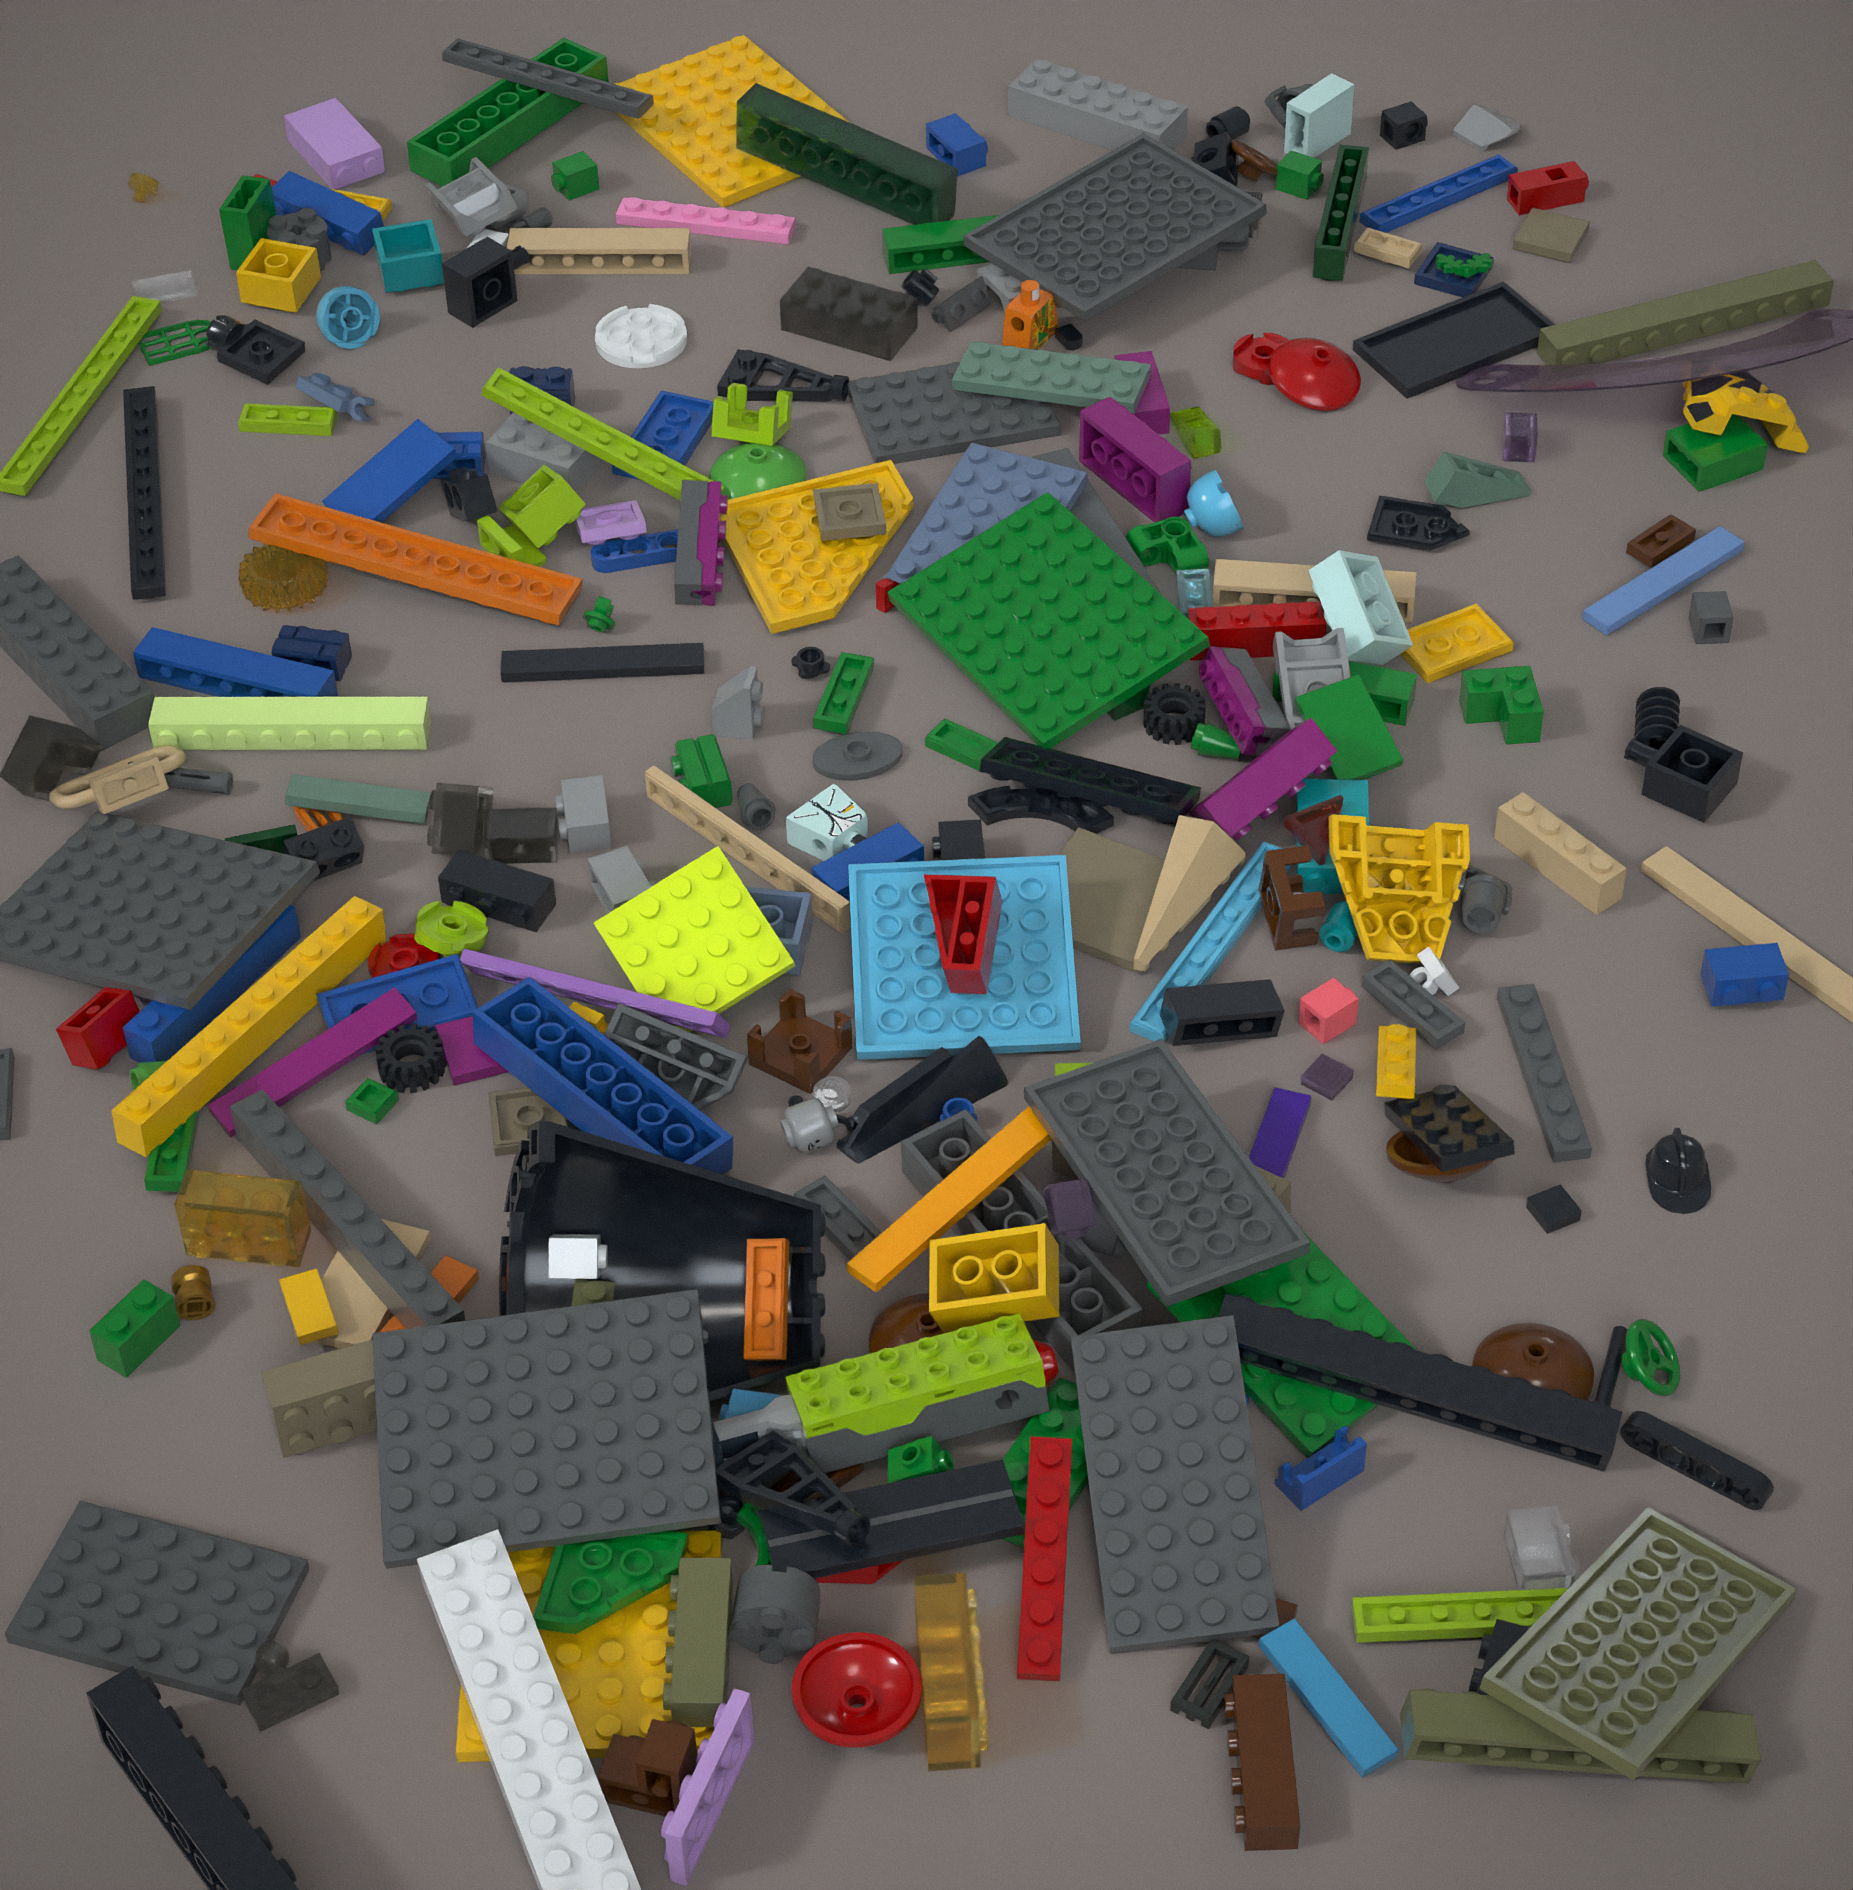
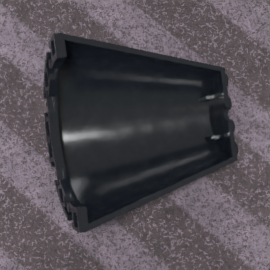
M538 1121L528 1128L527 1139L529 1140H521L505 1200L504 1212H510V1221H507L509 1236H501L499 1266L500 1316L570 1307L575 1279L549 1278V1238L553 1234L601 1235V1245L608 1246L607 1269H600V1276L597 1279L590 1280L614 1282L613 1301L698 1289L703 1330L708 1333V1342L704 1344L710 1401L731 1395L733 1389L747 1390L807 1369L820 1367V1358L825 1353V1338L820 1333V1317L824 1316L826 1307L823 1293H817V1278L823 1277L826 1269L825 1256L821 1253V1237L825 1234L826 1220L824 1214L821 1213L820 1204L550 1121ZM785 1238L789 1240L786 1360L747 1361L744 1359L747 1239Z

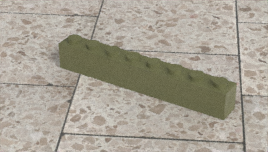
M1430 1688L1410 1689L1400 1712L1404 1758L1406 1760L1624 1775L1490 1695H1480L1471 1691L1452 1693L1439 1692ZM1696 1710L1639 1776L1749 1784L1761 1762L1753 1714L1735 1713L1730 1710L1718 1712Z

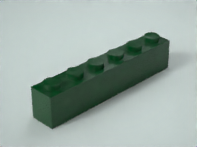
M1339 145L1315 244L1313 278H1322L1328 281H1343L1367 179L1369 147Z

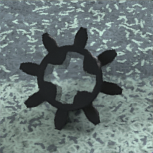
M916 269L913 270L901 285V288L906 291L902 298L912 306L917 307L920 303L923 306L929 305L939 291V288L934 285L938 278L929 270L923 269L921 273Z

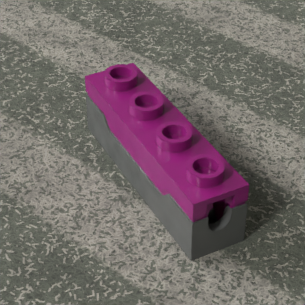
M682 480L674 583L675 604L715 606L716 592L722 593L723 573L717 572V567L724 566V546H719V540L726 539V521L721 520V515H727L728 495H722L721 481Z
M1209 646L1205 659L1199 665V677L1207 688L1211 699H1213L1242 754H1255L1259 756L1288 733L1291 727L1246 649Z

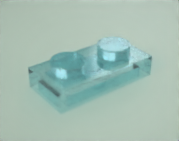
M1210 569L1176 570L1179 611L1188 618V608L1214 607Z

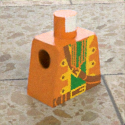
M1026 280L1021 283V292L1005 309L1002 345L1039 350L1055 334V329L1058 328L1056 303H1054V296L1051 293L1039 289L1037 281Z

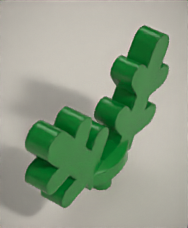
M1483 253L1481 256L1473 255L1472 260L1468 259L1466 264H1463V260L1460 259L1455 262V256L1453 255L1447 257L1443 254H1437L1436 268L1443 269V273L1446 274L1455 273L1456 275L1468 278L1476 273H1487L1488 268L1492 267L1493 260L1490 259L1491 255L1489 253Z

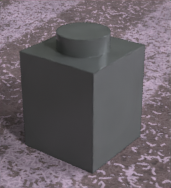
M1693 592L1689 622L1695 644L1729 643L1734 617L1727 592Z

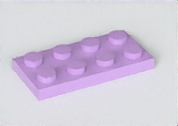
M735 1688L727 1704L721 1703L714 1718L715 1729L710 1739L705 1738L701 1742L696 1758V1769L693 1775L687 1774L679 1792L680 1802L675 1812L669 1811L662 1825L661 1836L665 1838L666 1842L664 1860L668 1862L670 1881L681 1885H688L755 1742L751 1694Z

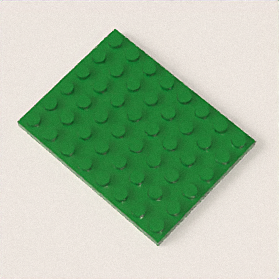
M1049 492L1041 495L887 592L889 601L1025 734L1043 748H1053L1209 647L1208 636Z

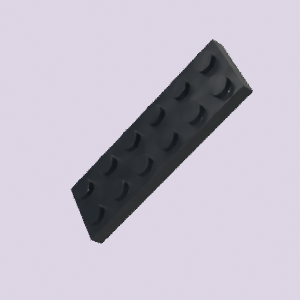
M1004 737L981 758L979 771L990 774L996 780L1021 782L1030 789L1044 788L1056 791L1058 796L1064 798L1079 797L1089 800V803L1095 806L1105 807L1109 805L1121 808L1124 813L1129 815L1143 814L1155 817L1156 821L1163 824L1177 823L1179 815L1185 816L1199 801L1201 787L1050 748H1043L1039 745Z

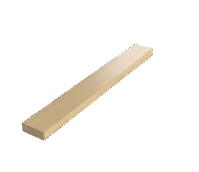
M653 765L645 771L646 790L649 799L713 844L719 846L720 849L777 889L811 893L812 913L838 932L843 934L851 928L850 902L656 766Z
M1665 846L1642 862L1641 872L1744 946L1778 943L1789 978L1853 1023V978L1668 846Z

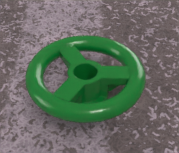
M1647 1319L1634 1321L1626 1333L1627 1351L1622 1355L1624 1370L1629 1378L1633 1381H1640L1651 1393L1658 1396H1669L1676 1391L1680 1382V1365L1675 1348L1666 1333L1656 1323ZM1651 1336L1657 1341V1343L1661 1347L1664 1356L1661 1355L1658 1348L1654 1346ZM1663 1370L1668 1373V1379L1665 1384H1660L1653 1379L1655 1371Z

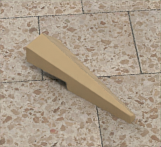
M1179 815L1134 956L1135 970L1146 971L1154 956L1159 951L1163 952L1168 947L1169 940L1177 931H1183L1211 900V894L1220 884L1224 885L1229 880L1230 873L1238 864L1242 866L1245 862L1246 852L1215 822Z

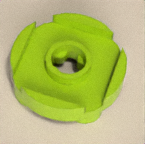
M434 901L419 910L414 937L418 944L443 954L444 957L458 954L459 958L464 949L477 952L486 944L488 935L487 919L476 907L459 901H454L453 906H441L442 901Z

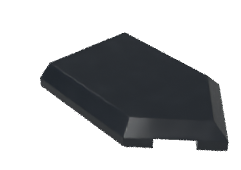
M1379 495L1367 534V541L1430 551L1470 535V530L1462 523L1458 524L1451 517V512L1443 505Z

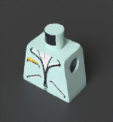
M832 784L786 817L787 843L825 861L868 838L867 815L837 785Z

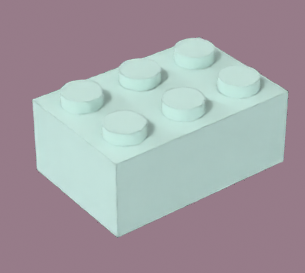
M1338 550L1308 570L1313 581V590L1319 597L1325 611L1324 618L1327 624L1331 627L1332 631L1336 628H1344L1349 661L1384 665L1413 646L1378 557Z

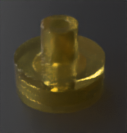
M131 173L128 181V187L135 190L133 200L140 203L145 202L146 195H156L159 182L156 179L140 173Z

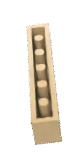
M510 228L507 248L510 250L521 245V248L524 247L530 257L529 263L514 270L515 274H689L692 254L690 228Z
M1216 559L1212 607L1300 603L1307 601L1320 602L1319 597L1313 590V581L1308 571L1316 565ZM1383 570L1404 623L1412 624L1416 572Z

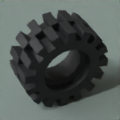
M1174 683V688H1169L1168 684H1163L1162 690L1155 687L1152 689V693L1146 695L1143 725L1146 728V733L1149 736L1153 734V739L1156 741L1163 738V744L1169 745L1170 740H1175V745H1181V740L1184 739L1186 743H1190L1198 724H1205L1204 696L1200 697V692L1197 689L1191 692V686L1185 685L1184 689L1180 688V683ZM1167 713H1181L1182 715H1169Z
M411 1024V1029L405 1030V1026L400 1025L398 1026L399 1032L395 1033L393 1029L387 1031L388 1038L382 1036L379 1039V1045H376L375 1049L381 1081L383 1083L387 1082V1087L394 1089L397 1085V1090L400 1093H404L406 1088H410V1093H417L416 1087L421 1086L423 1091L429 1089V1082L436 1085L439 1082V1076L443 1077L445 1073L444 1067H446L443 1043L435 1030L430 1033L429 1027L423 1025L421 1030H418L417 1024ZM409 1055L423 1056L413 1062L399 1061L401 1058Z

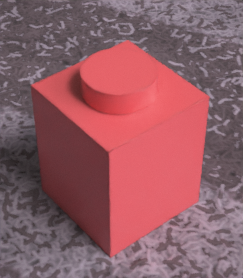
M1332 978L1300 998L1298 1023L1322 1044H1325L1357 1023L1359 998L1356 997L1351 989L1344 987L1335 978Z

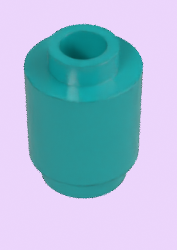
M1342 900L1331 907L1319 930V938L1327 948L1337 952H1345L1353 946L1358 933L1347 900Z

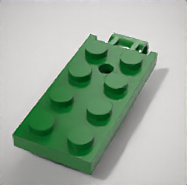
M1060 1377L1047 1394L1050 1411L1032 1416L1003 1458L1024 1523V1534L1002 1540L1024 1548L1030 1437L1072 1438L1069 1510L1089 1482L1077 1384Z

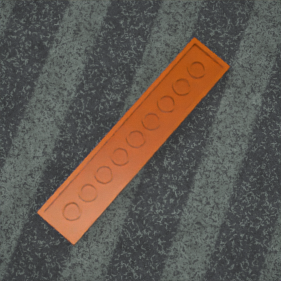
M277 493L273 495L249 526L248 538L266 545H274L295 553L306 554L327 562L338 563L359 571L370 572L391 580L402 581L416 585L419 588H427L451 597H459L483 606H491L512 614L523 615L558 626L582 590V578Z

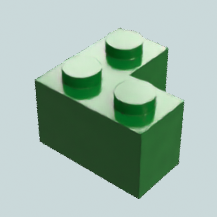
M1530 666L1462 670L1459 703L1465 724L1499 722L1506 745L1540 742L1544 710Z

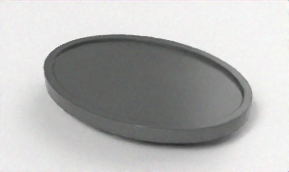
M855 732L841 735L826 741L815 750L813 754V767L821 775L833 779L853 780L872 777L891 769L902 758V744L897 738L880 732Z

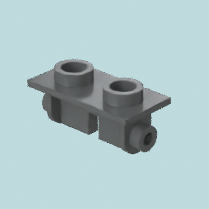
M983 276L978 277L940 303V305L935 306L932 312L933 320L937 323H946L949 332H951L991 305Z

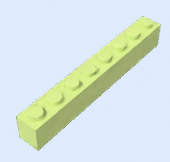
M155 697L148 726L153 748L172 745L181 750H427L431 716L428 697Z

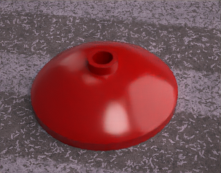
M1306 337L1288 340L1274 350L1269 362V374L1276 388L1291 401L1310 409L1329 411L1343 408L1356 398L1361 386V375L1355 362L1341 348L1325 340Z
M851 1632L823 1640L804 1655L796 1667L792 1679V1702L802 1724L818 1738L842 1747H869L892 1739L911 1723L919 1709L922 1698L921 1675L911 1655L896 1642L873 1633ZM854 1704L864 1705L863 1707L859 1708L851 1707Z

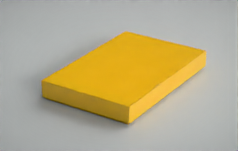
M1476 603L1407 629L1413 646L1400 655L1428 684L1513 651L1514 642Z

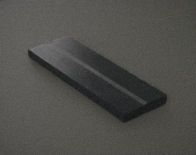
M1003 1459L843 1493L856 1506L857 1511L870 1520V1530L866 1539L856 1547H849L827 1531L765 1509L759 1510V1520L771 1565H773V1571L786 1573L788 1566L797 1568L814 1579L1024 1534V1523ZM821 1497L800 1503L817 1508L828 1499Z

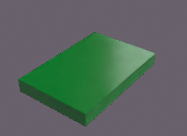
M1359 674L1295 698V705L1303 720L1306 721L1312 718L1337 750L1329 758L1332 764L1328 767V770L1333 779L1365 780L1402 766L1403 758Z

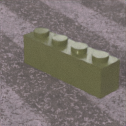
M680 1558L679 1575H671V1601H677L676 1610H669L668 1635L675 1638L674 1647H666V1673H672V1683H664L663 1708L664 1710H671L672 1721L681 1722L687 1727H714V1718L721 1703L727 1704L730 1651L729 1632L733 1596L731 1558Z

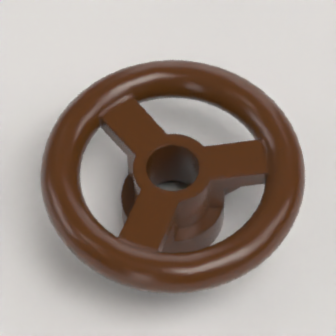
M1240 141L1232 142V150L1244 159L1238 166V171L1255 182H1257L1261 173H1268L1276 177L1277 164Z

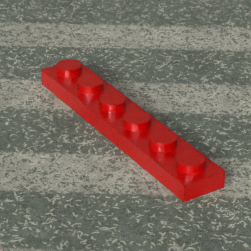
M1030 1437L1017 1679L1060 1681L1072 1438Z

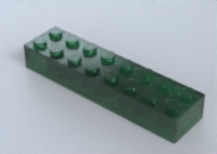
M757 83L737 101V149L913 225L950 221L954 217L958 168Z

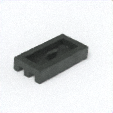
M1211 1639L1172 1698L1170 1711L1176 1714L1182 1711L1186 1713V1719L1193 1722L1196 1718L1201 1721V1726L1209 1729L1224 1706V1693H1231L1233 1675H1244L1249 1667L1250 1656ZM1217 1654L1222 1656L1193 1703L1187 1701ZM1231 1662H1235L1233 1668L1225 1678L1224 1682L1218 1689L1217 1693L1209 1703L1206 1710L1203 1709L1202 1707L1210 1697L1211 1693L1217 1686L1218 1682L1226 1672Z

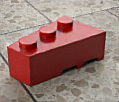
M924 874L942 966L950 993L987 994L1002 907V897L996 877Z

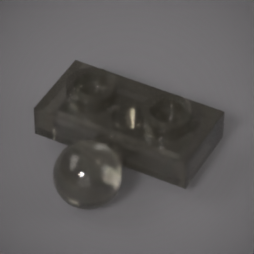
M277 1641L263 1643L255 1654L257 1668L262 1673L270 1676L241 1690L242 1698L260 1732L339 1695L338 1686L320 1653L287 1668L289 1652L282 1643Z

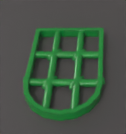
M199 319L146 332L142 339L161 335L159 339L144 343L140 340L139 342L141 352L144 354L148 365L151 366L199 354L211 349L207 344L200 346L201 343L210 341L207 336L199 339L195 337L197 333L207 331L211 322ZM192 326H205L193 330L191 329ZM186 328V330L182 333L174 334L171 336H166L165 334L168 332ZM186 336L191 338L187 342L172 346L170 344L172 340ZM163 342L166 345L164 348L149 352L145 349V347ZM191 345L195 346V348L174 353L176 349L188 347ZM165 352L170 353L165 356L150 359V356H154Z

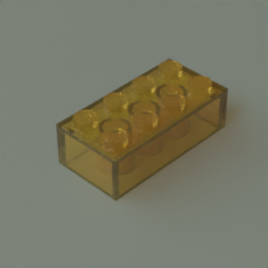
M966 1573L914 1576L916 1635L922 1682L928 1772L981 1768L980 1750H988L987 1701L984 1699L983 1692L984 1671L983 1662H980L981 1643L979 1625L976 1622L975 1589L967 1590Z

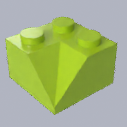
M544 464L497 509L539 549L542 545L550 544L557 537V531L562 526L575 521L580 516L581 509L586 503L562 476Z

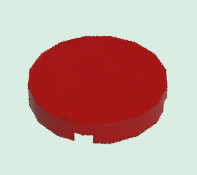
M397 934L389 937V942L383 945L380 942L373 948L368 956L369 975L371 978L441 959L440 953L418 944L414 939L415 934Z

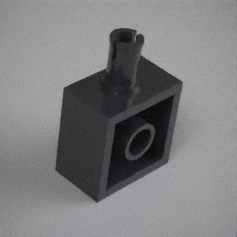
M487 236L443 262L442 269L448 313L473 328L517 302L514 270L529 263L530 257L524 247L521 248V245L510 250Z
M1680 725L1659 750L1633 738L1626 747L1624 758L1646 767L1641 795L1704 823L1738 783L1743 752Z

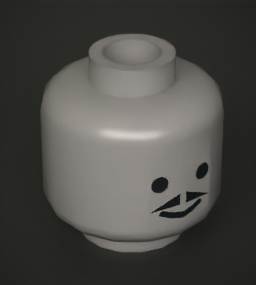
M811 1098L788 1107L785 1111V1119L780 1120L790 1149L796 1147L801 1153H808L831 1144L834 1140L833 1129L839 1127L832 1105L824 1107L823 1103L817 1098Z

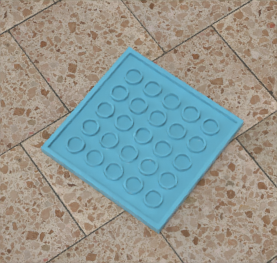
M1066 855L848 864L857 1060L928 1057L941 1047L951 1053L952 1056H956L979 1035L985 1039L993 1054L1080 1050L1081 1039ZM924 874L996 877L1002 897V907L987 994L950 993L942 966Z

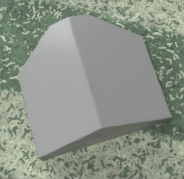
M1473 104L1455 126L1452 135L1474 148L1484 151L1488 149V145L1507 139L1520 131L1521 123L1492 107Z

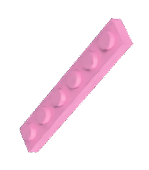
M623 197L615 214L616 224L645 228H690V233L789 244L796 228L795 217L783 216L781 214L770 215L753 211L728 210L722 207L711 208L695 204L685 205L669 203L667 201L643 200L636 197Z

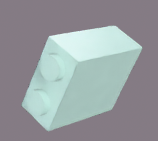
M1331 73L1287 102L1284 153L1287 154L1291 150L1316 158L1350 135L1354 84Z

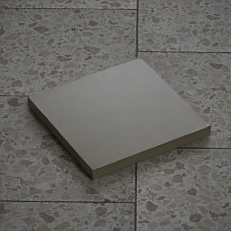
M1078 827L1058 853V855H1066L1073 949L1140 974L1142 971L1134 969V956L1165 859Z

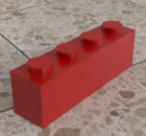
M1321 601L1188 608V619L1208 636L1209 646L1246 649L1251 658L1274 657L1273 641L1275 632H1283L1293 640L1317 639L1326 635L1327 623L1324 618V609ZM1209 647L1190 658V661L1205 659Z

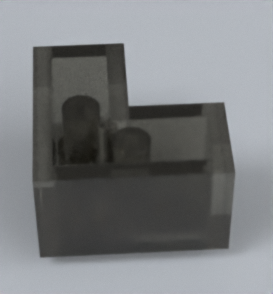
M29 715L6 760L0 777L24 796L49 801V794L56 787L63 771L80 775L90 773L103 746L78 727Z
M437 783L436 790H432L430 796V809L434 811V824L428 828L427 844L432 846L431 854L455 855L458 850L481 856L483 822L491 823L494 788Z

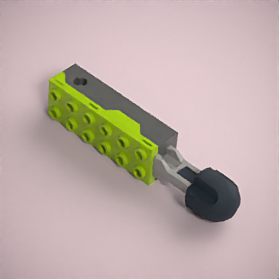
M1020 1313L1002 1316L995 1320L970 1327H962L937 1336L921 1338L918 1341L893 1348H884L878 1352L856 1358L844 1359L823 1367L807 1369L800 1373L786 1376L789 1395L773 1399L764 1409L716 1422L712 1421L716 1467L772 1431L800 1447L824 1473L886 1457L888 1456V1449L913 1442L916 1439L933 1436L937 1442L1045 1413L1050 1411L1046 1387L1059 1373L1057 1359L1050 1345L1031 1338Z

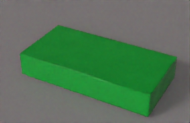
M945 718L925 737V747L980 771L981 758L998 744V742Z

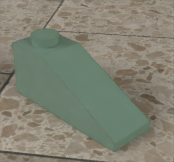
M1448 452L1442 453L1424 480L1431 493V498L1437 504L1443 506L1451 505L1459 508L1527 497L1531 493V489L1518 471Z

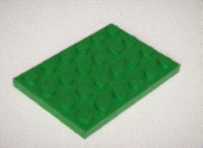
M1306 1234L1305 1236L1310 1241L1309 1254L1166 1307L1179 1322L1219 1317L1225 1294L1231 1296L1241 1295L1253 1299L1258 1304L1272 1308H1287L1294 1312L1295 1315L1312 1320L1324 1319L1336 1327L1349 1331H1364L1376 1339L1390 1343H1405L1411 1346L1413 1350H1417ZM1148 1281L1146 1287H1147V1288L1160 1300V1302L1165 1306V1304L1162 1302V1300L1160 1299V1297L1158 1296V1294L1156 1293V1291L1154 1290V1288L1152 1287V1285H1151L1150 1282ZM1241 1364L1245 1392L1307 1458L1331 1444L1335 1440V1433L1343 1426H1347L1350 1429L1379 1406L1372 1402L1271 1373L1269 1370L1250 1364Z

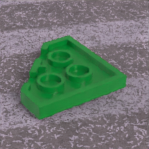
M668 1530L556 1545L533 1615L537 1628L576 1635L670 1583L671 1575H679L680 1558H685L689 1544L688 1533Z

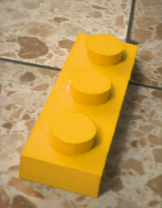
M1401 1024L1379 1025L1376 1096L1414 1099L1416 1028H1408Z

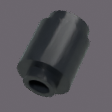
M1234 106L1211 118L1210 122L1206 125L1207 135L1211 138L1228 132L1231 140H1234L1249 131L1250 117L1245 110Z

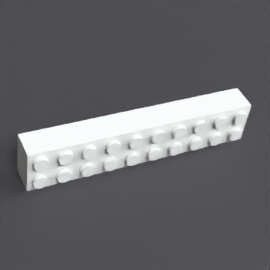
M494 1530L418 1558L417 1562L423 1586L539 1890H641L499 1530Z

